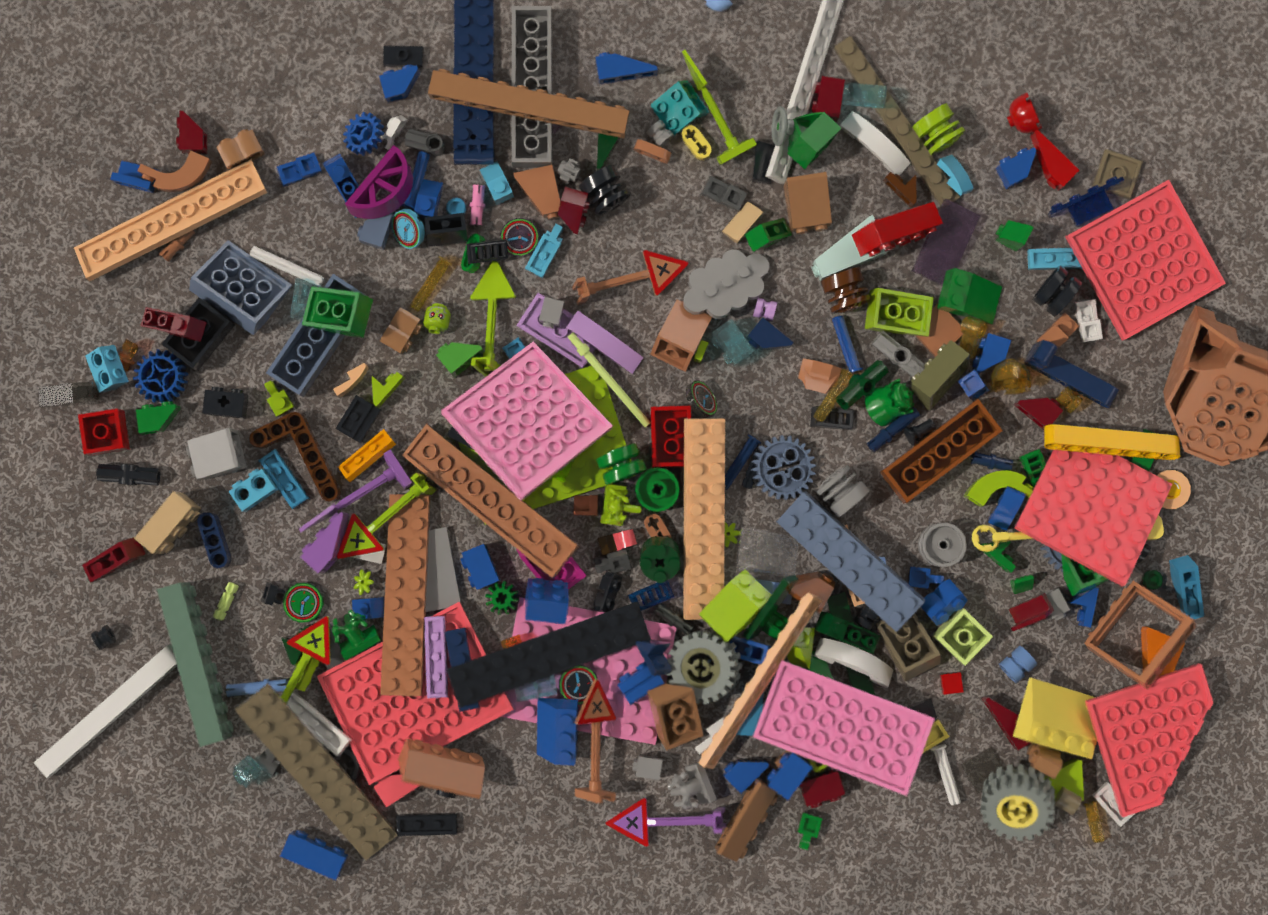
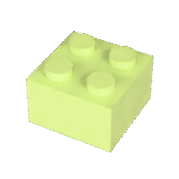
M964 608L954 612L932 634L963 665H966L993 637Z

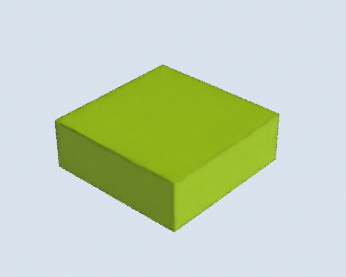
M700 341L694 361L701 363L708 342Z

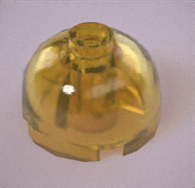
M1015 359L1004 360L992 371L991 389L998 393L997 390H1007L1004 394L1015 395L1026 392V387L1031 388L1029 369L1025 364Z

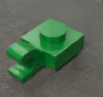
M802 812L797 830L798 833L802 834L799 843L801 849L808 850L811 837H818L823 818Z

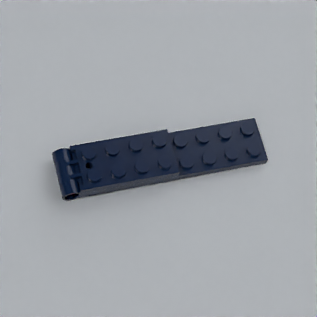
M454 0L453 74L464 73L469 75L470 78L478 79V77H484L489 79V82H494V0ZM453 103L454 165H494V112Z

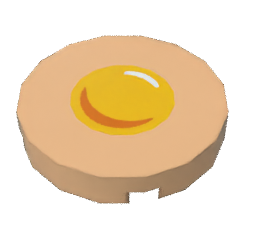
M1165 470L1156 475L1172 483L1162 508L1177 509L1182 507L1188 501L1191 494V486L1188 479L1176 470Z

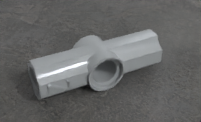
M881 331L873 340L872 345L912 378L916 373H921L925 369V364L912 355L908 348L901 346L884 331ZM898 351H902L904 354L902 361H898L896 358Z

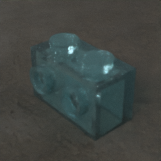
M732 319L714 330L711 334L713 337L711 338L712 343L717 349L720 347L724 352L722 356L728 365L732 364L735 367L754 353V349Z

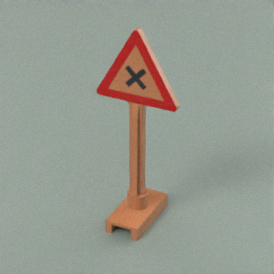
M644 250L642 253L647 270L597 283H587L585 277L577 278L572 286L573 290L577 289L580 296L577 300V305L586 303L590 295L596 294L597 291L647 278L651 281L655 296H658L688 265V262Z
M594 679L575 721L578 725L591 723V780H589L588 787L575 788V797L601 804L603 799L612 802L616 801V793L601 789L600 723L616 720V716L597 679Z

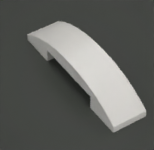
M854 111L839 125L853 139L856 138L884 163L883 166L893 174L896 173L900 176L911 164L906 156L882 132Z
M826 638L819 639L814 654L815 657L831 664L838 662L869 676V681L885 688L889 687L893 669L885 662L852 645Z

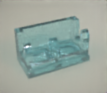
M847 83L844 86L842 105L885 108L887 86Z
M555 674L515 688L517 702L557 695Z

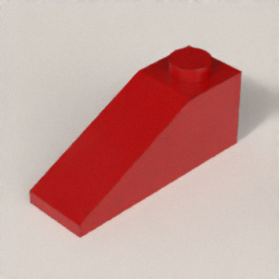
M1036 130L1030 137L1036 149L1044 177L1051 188L1059 191L1075 176L1079 169L1039 130Z

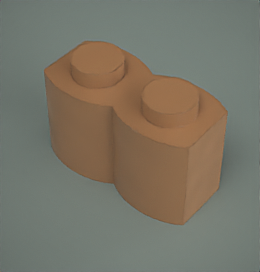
M245 129L237 134L238 136L233 139L226 138L220 141L217 149L228 170L250 159L253 161L265 154L253 130Z
M400 307L381 337L380 342L400 354H403L404 351L407 353L413 343L411 342L414 334L418 335L423 327L421 325L422 320Z
M1031 743L1027 750L1030 767L1055 779L1062 767L1060 751Z

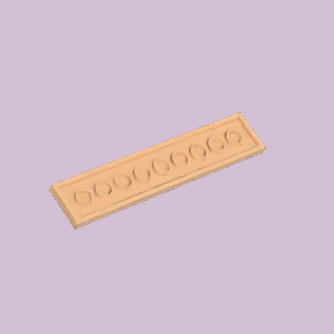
M250 159L74 247L84 275L90 282L266 194L267 190L254 162Z
M724 418L684 419L683 619L697 620L702 619L699 613L724 588Z

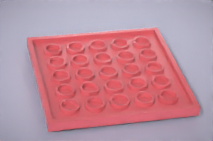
M1170 180L1161 183L1065 236L1122 341L1226 284Z
M1053 450L1014 529L1124 587L1166 500L1172 483L1117 455Z

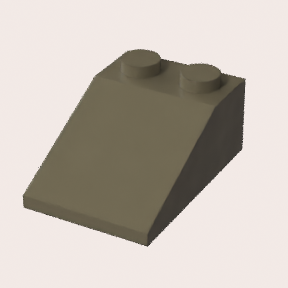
M915 613L897 632L884 620L875 623L895 666L905 682L941 664L939 651Z

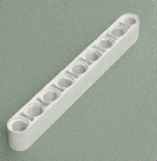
M169 644L34 762L47 779L60 770L177 667L172 645Z

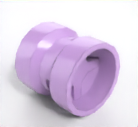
M758 298L753 317H764L768 321H773L777 302H766L764 299Z

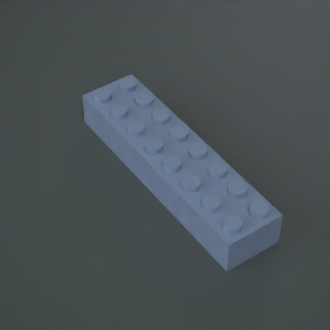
M804 491L776 521L896 632L925 602V599L807 491Z

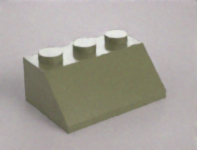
M952 340L947 345L944 343L939 348L938 355L934 359L930 358L924 366L925 369L921 373H916L911 380L913 393L929 411L969 368L970 354Z

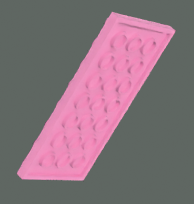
M781 660L752 737L907 796L935 718Z

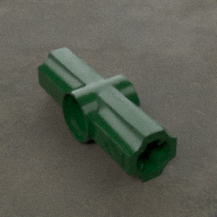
M876 360L861 375L854 374L849 380V386L835 398L837 404L842 409L848 410L863 395L870 396L875 390V384L889 372L887 366L882 361Z

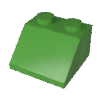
M451 342L449 345L447 343L442 345L438 349L439 353L436 356L453 377L456 378L471 365L472 358L482 357L484 350L480 345Z

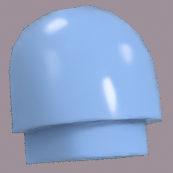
M705 0L706 5L710 9L718 12L725 11L733 5L730 0Z

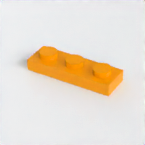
M383 429L340 464L338 468L344 477L351 482L382 457L385 452L394 447L396 443Z

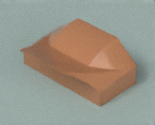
M802 359L798 379L802 380L805 389L827 394L829 390L837 387L841 368L815 360Z

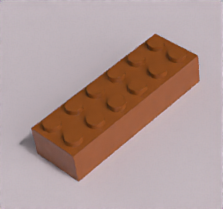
M977 399L880 471V474L902 503H907L1003 430L980 400Z

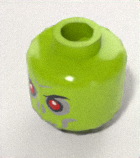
M434 303L432 306L427 307L423 324L429 329L430 333L440 334V332L448 329L451 313L447 306Z

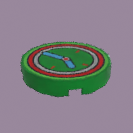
M298 583L291 586L283 599V608L287 616L300 623L316 619L324 606L322 594L316 586L309 583Z

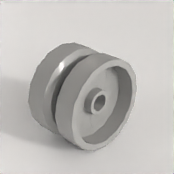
M949 523L932 524L920 534L918 551L922 559L929 565L936 567L952 566L958 563L965 554L966 538L955 525ZM940 542H944L945 546L941 548Z

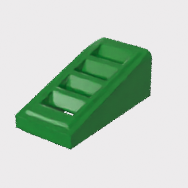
M1040 449L1019 457L1028 480L1033 487H1035L1039 477L1034 479L1033 475L1043 471L1046 465ZM1034 457L1037 458V461H1034L1029 464V459ZM1038 464L1040 465V468L1033 471L1030 468Z

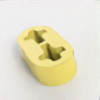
M686 126L682 131L683 142L697 159H708L711 154L710 144L695 126ZM687 131H689L690 133H692L693 131L695 132V142L692 140V138H686ZM697 144H699L702 148H707L705 155L703 153H698L699 147L697 146Z

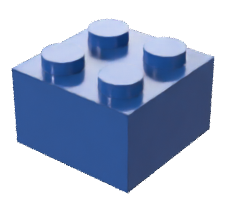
M528 578L525 595V620L566 624L569 606L568 582Z

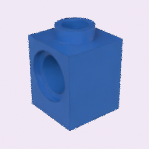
M976 370L958 380L972 401L989 391Z

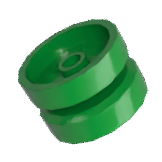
M636 443L616 448L596 459L599 469L613 468L602 476L606 486L647 470L641 459L630 462L631 459L637 457L640 453Z
M652 468L641 474L636 483L635 493L638 502L643 508L658 513L666 511L674 505L678 499L680 489L677 479L671 472L663 468ZM655 487L661 489L659 494L653 492Z

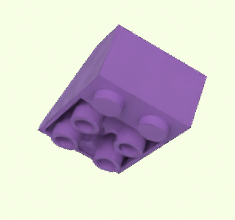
M335 513L329 520L330 525L326 529L323 527L315 535L317 539L312 544L308 543L303 548V555L300 558L317 573H326L337 561V554L349 519L348 513Z

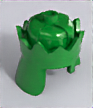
M900 378L885 387H875L874 392L870 396H865L867 412L871 419L880 426H888L898 416L914 412L911 409L914 406V393L910 391L905 383H900Z

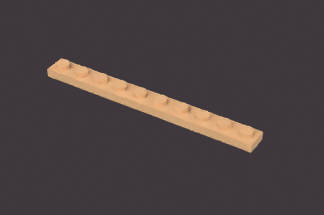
M807 593L800 600L799 607L789 617L788 624L777 637L778 640L768 650L767 657L757 667L756 674L746 684L742 696L736 700L733 710L725 717L722 727L714 734L711 744L702 753V758L699 761L701 766L709 769L715 768L777 672L781 660L784 661L822 602L819 597Z

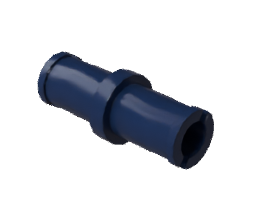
M975 451L971 455V458H973L970 461L971 464L986 466L991 470L995 468L1011 471L1013 466L1010 465L1013 464L1012 459L996 457V454L987 455Z

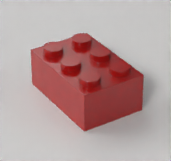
M691 406L651 407L652 468L684 467V419H691Z

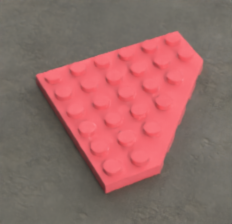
M1198 663L1159 676L1148 690L1140 684H1135L1085 701L1120 816L1126 817L1162 804L1165 792L1173 783L1181 761H1184L1191 748L1190 744L1194 736H1197L1207 711L1213 705V699L1202 664Z

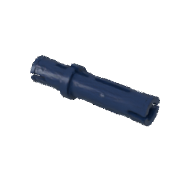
M912 407L911 409L914 412L898 417L888 427L879 430V434L866 443L869 449L875 453L887 442L890 443L892 438L911 422L920 417V413L916 408Z

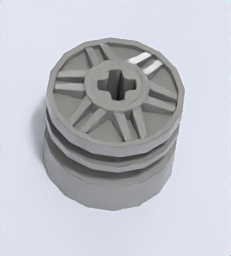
M848 465L833 472L822 482L820 488L816 491L818 495L825 491L828 492L822 499L824 502L831 498L835 500L831 504L830 509L838 518L870 491L862 481L854 485L851 483L856 476L855 473L848 477L845 476L851 469Z

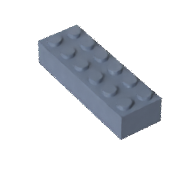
M335 274L331 276L324 288L360 292ZM302 319L266 374L304 398L345 335L303 326Z

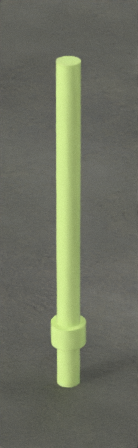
M572 332L568 338L575 345L576 351L580 356H584L640 423L644 427L648 426L651 422L589 351L588 345L586 343L583 344L576 334Z

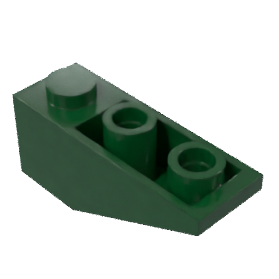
M821 611L815 626L816 631L871 654L874 653L880 639V635L823 611Z

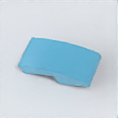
M952 154L940 158L937 165L950 176L947 184L960 196L971 192L974 189L971 180L958 160Z

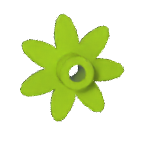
M725 522V547L729 546L730 541L735 544L738 543L734 536L740 535L741 532L734 530L735 523L728 527Z
M361 569L359 576H354L355 581L358 582L354 585V589H359V595H363L364 590L370 593L369 586L374 583L373 580L369 579L370 571L364 573V570Z

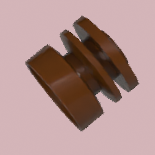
M860 268L849 269L821 281L824 294L835 295L827 301L828 304H838L830 308L831 314L846 313L858 309L871 300L870 295L860 296L868 291L867 287L857 288V285L864 281Z

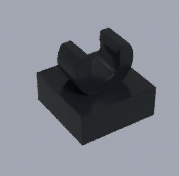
M266 582L261 602L271 606L273 602L282 604V601L276 599V595L278 593L285 594V591L273 583Z

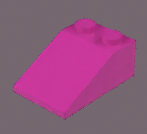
M517 549L520 558L536 578L568 582V589H570L586 577V574L572 556L555 578H552Z

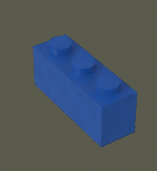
M292 831L288 836L280 857L336 881L348 857V854L344 853L345 850L338 846L329 847L326 845V841L319 838L313 840L307 837L308 834L304 831Z

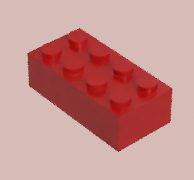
M930 202L872 221L852 234L860 257L865 255L873 257L881 253L880 251L882 250L888 252L896 248L895 245L903 247L911 243L910 240L920 241L926 238L925 234L930 235L936 232V227L943 224L935 203Z

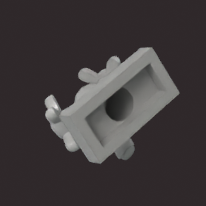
M699 762L685 767L690 780L687 782L682 780L687 776L686 772L681 773L680 776L674 774L671 784L667 786L668 790H671L670 794L672 796H683L682 802H674L675 807L684 809L697 808L698 804L711 803L717 800L706 770ZM696 795L699 803H690V798Z

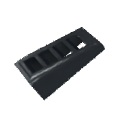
M492 239L466 244L468 264L508 259L506 239ZM475 247H477L478 258H476V250H475Z
M822 406L812 407L810 427L852 430L854 410ZM827 413H830L829 423H826ZM835 413H838L837 424H834ZM843 414H846L845 425H842Z

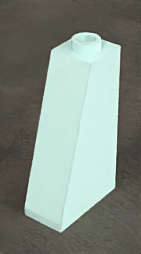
M873 215L865 219L814 260L812 271L815 277H819L820 281L834 274L886 255L887 252L882 250L880 251L881 253L873 257H869V255L860 257L852 234L875 221Z

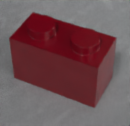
M822 76L820 82L816 81L814 93L818 94L817 101H813L811 112H825L837 123L840 116L845 79Z
M836 769L806 778L799 785L805 805L811 808L819 807L822 805V802L830 800V802L842 799V795H845L839 773Z

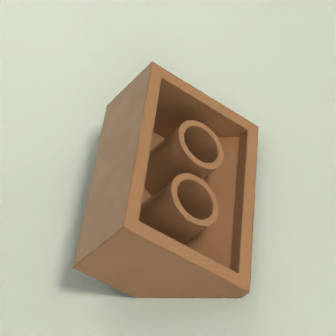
M664 684L647 691L657 735L666 751L703 736L694 690L692 688Z

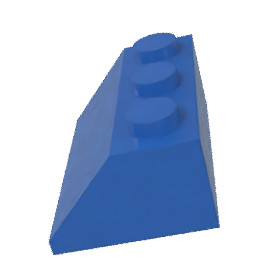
M538 698L537 755L555 765L575 766L578 724L575 723L578 717L577 699Z

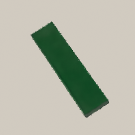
M793 574L782 579L744 632L743 636L747 640L760 634L799 580L796 575Z

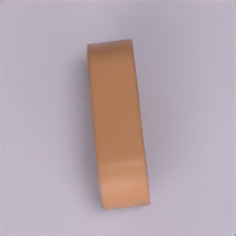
M640 139L636 141L634 146L636 152L662 163H668L672 154L664 148Z
M649 514L645 518L644 525L651 537H659L657 533L661 532L663 536L672 539L659 515ZM650 517L658 519L657 527L659 530L655 531L653 526H648Z

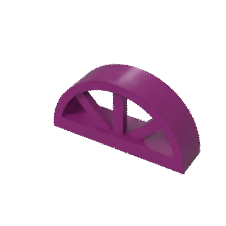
M393 145L345 203L351 215L363 219L380 218L397 210L408 198L413 186V174L404 154L396 146ZM402 173L397 187L387 183L391 176ZM381 188L391 192L389 196L377 202L376 194Z

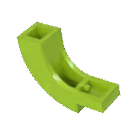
M996 471L983 475L974 481L964 494V497L979 507H983L991 494L1000 488L1011 487L1026 494L1025 499L1028 500L1034 487L1027 483L1022 484L1026 478L1022 474L1013 471Z

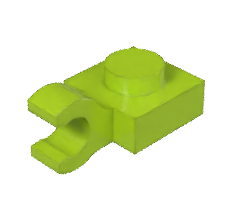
M271 380L264 384L271 395L266 400L276 417L294 408L285 390L279 392Z

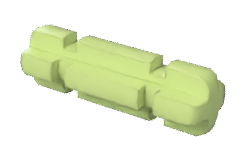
M227 583L226 592H223L217 606L219 608L213 614L215 619L220 621L225 619L227 614L225 612L229 610L234 599L233 594L239 588L237 584Z

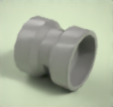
M661 120L653 124L646 132L650 138L655 139V143L659 147H663L674 136L670 130L665 128V124Z

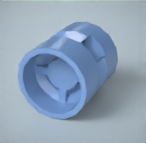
M1020 645L1011 652V658L1006 657L999 663L1004 673L1016 684L1025 677V671L1030 672L1037 666L1034 658Z

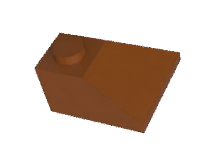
M819 571L796 575L799 580L789 594L799 601L807 593L819 597L822 602L816 611L820 613L835 587L836 582L833 581V577L827 573L822 574Z

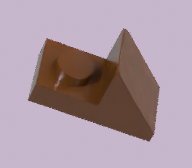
M890 172L884 178L883 182L912 208L917 202L916 175L906 185L903 184V179L896 173Z

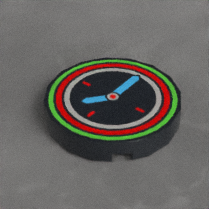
M585 665L565 670L559 679V690L564 699H577L578 705H583L594 679L598 680L596 673Z

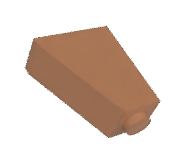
M552 165L513 173L515 181L543 218L554 220L560 217L558 215L560 198Z

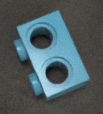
M115 345L98 347L85 356L99 393L116 390L129 382Z
M257 468L248 474V479L245 481L239 480L232 485L233 489L229 493L241 511L247 512L279 490L266 470H259ZM260 478H264L265 486L259 489L257 481ZM247 489L249 492L246 500H242L240 496L241 491Z

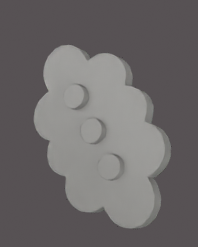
M733 249L724 253L722 259H710L706 263L705 268L695 269L689 276L688 284L690 290L685 293L683 298L685 310L694 315H699L706 311L711 317L722 319L729 314L731 309H743L748 300H754L761 296L764 290L762 278L767 275L769 270L768 260L761 254H752L746 257L741 251Z

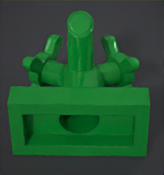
M349 610V614L344 615V626H338L337 618L333 619L332 633L335 636L334 641L339 643V634H345L348 639L340 644L341 655L345 661L381 641L378 630L374 625L364 631L360 630L358 627L360 623L364 627L368 626V623L364 621L366 616L355 613L353 610Z

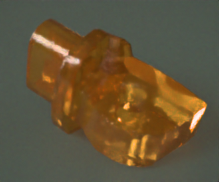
M128 339L125 340L120 353H118L125 371H129L131 364H135L132 358L138 349V345Z

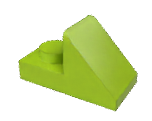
M398 372L395 374L391 373L386 378V384L383 386L372 376L373 404L380 408L405 378Z
M804 628L787 655L790 664L810 668L815 628Z

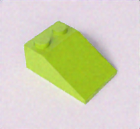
M882 288L869 290L871 300L867 305L865 329L879 332L884 331L886 333L929 336L934 297Z
M744 569L699 613V616L728 643L754 620L771 594Z

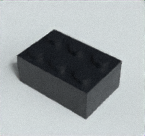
M198 297L185 315L206 322L201 342L169 334L161 344L196 371L200 370L235 326L229 319Z

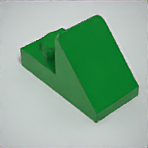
M1011 541L999 542L997 548L993 551L983 552L1007 573H1011L1016 566L1013 564L1014 560L1005 553L1002 555L1001 553ZM993 542V543H982V544H980V545H981V546H984V545H989V544H990L991 546H993V545H994V542Z

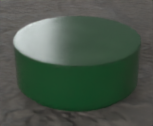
M1148 570L1142 575L1141 581L1145 588L1156 590L1161 587L1163 577L1156 570Z

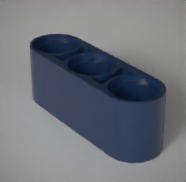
M204 512L198 517L197 523L209 562L214 568H226L231 564L232 559L219 517L214 513ZM208 516L213 520L212 525L209 527L205 525V519ZM214 535L219 539L218 544L215 546L211 544V537ZM219 554H222L225 558L222 565L217 563V556Z

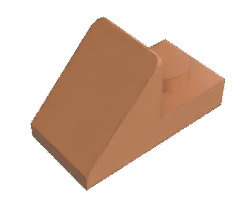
M1064 313L1036 341L1046 340L1059 348L1069 339V336L1079 325Z

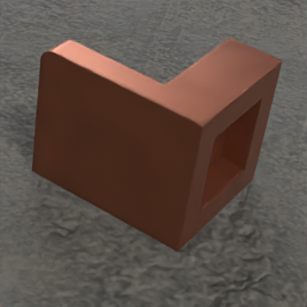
M598 495L574 496L573 515L598 516Z

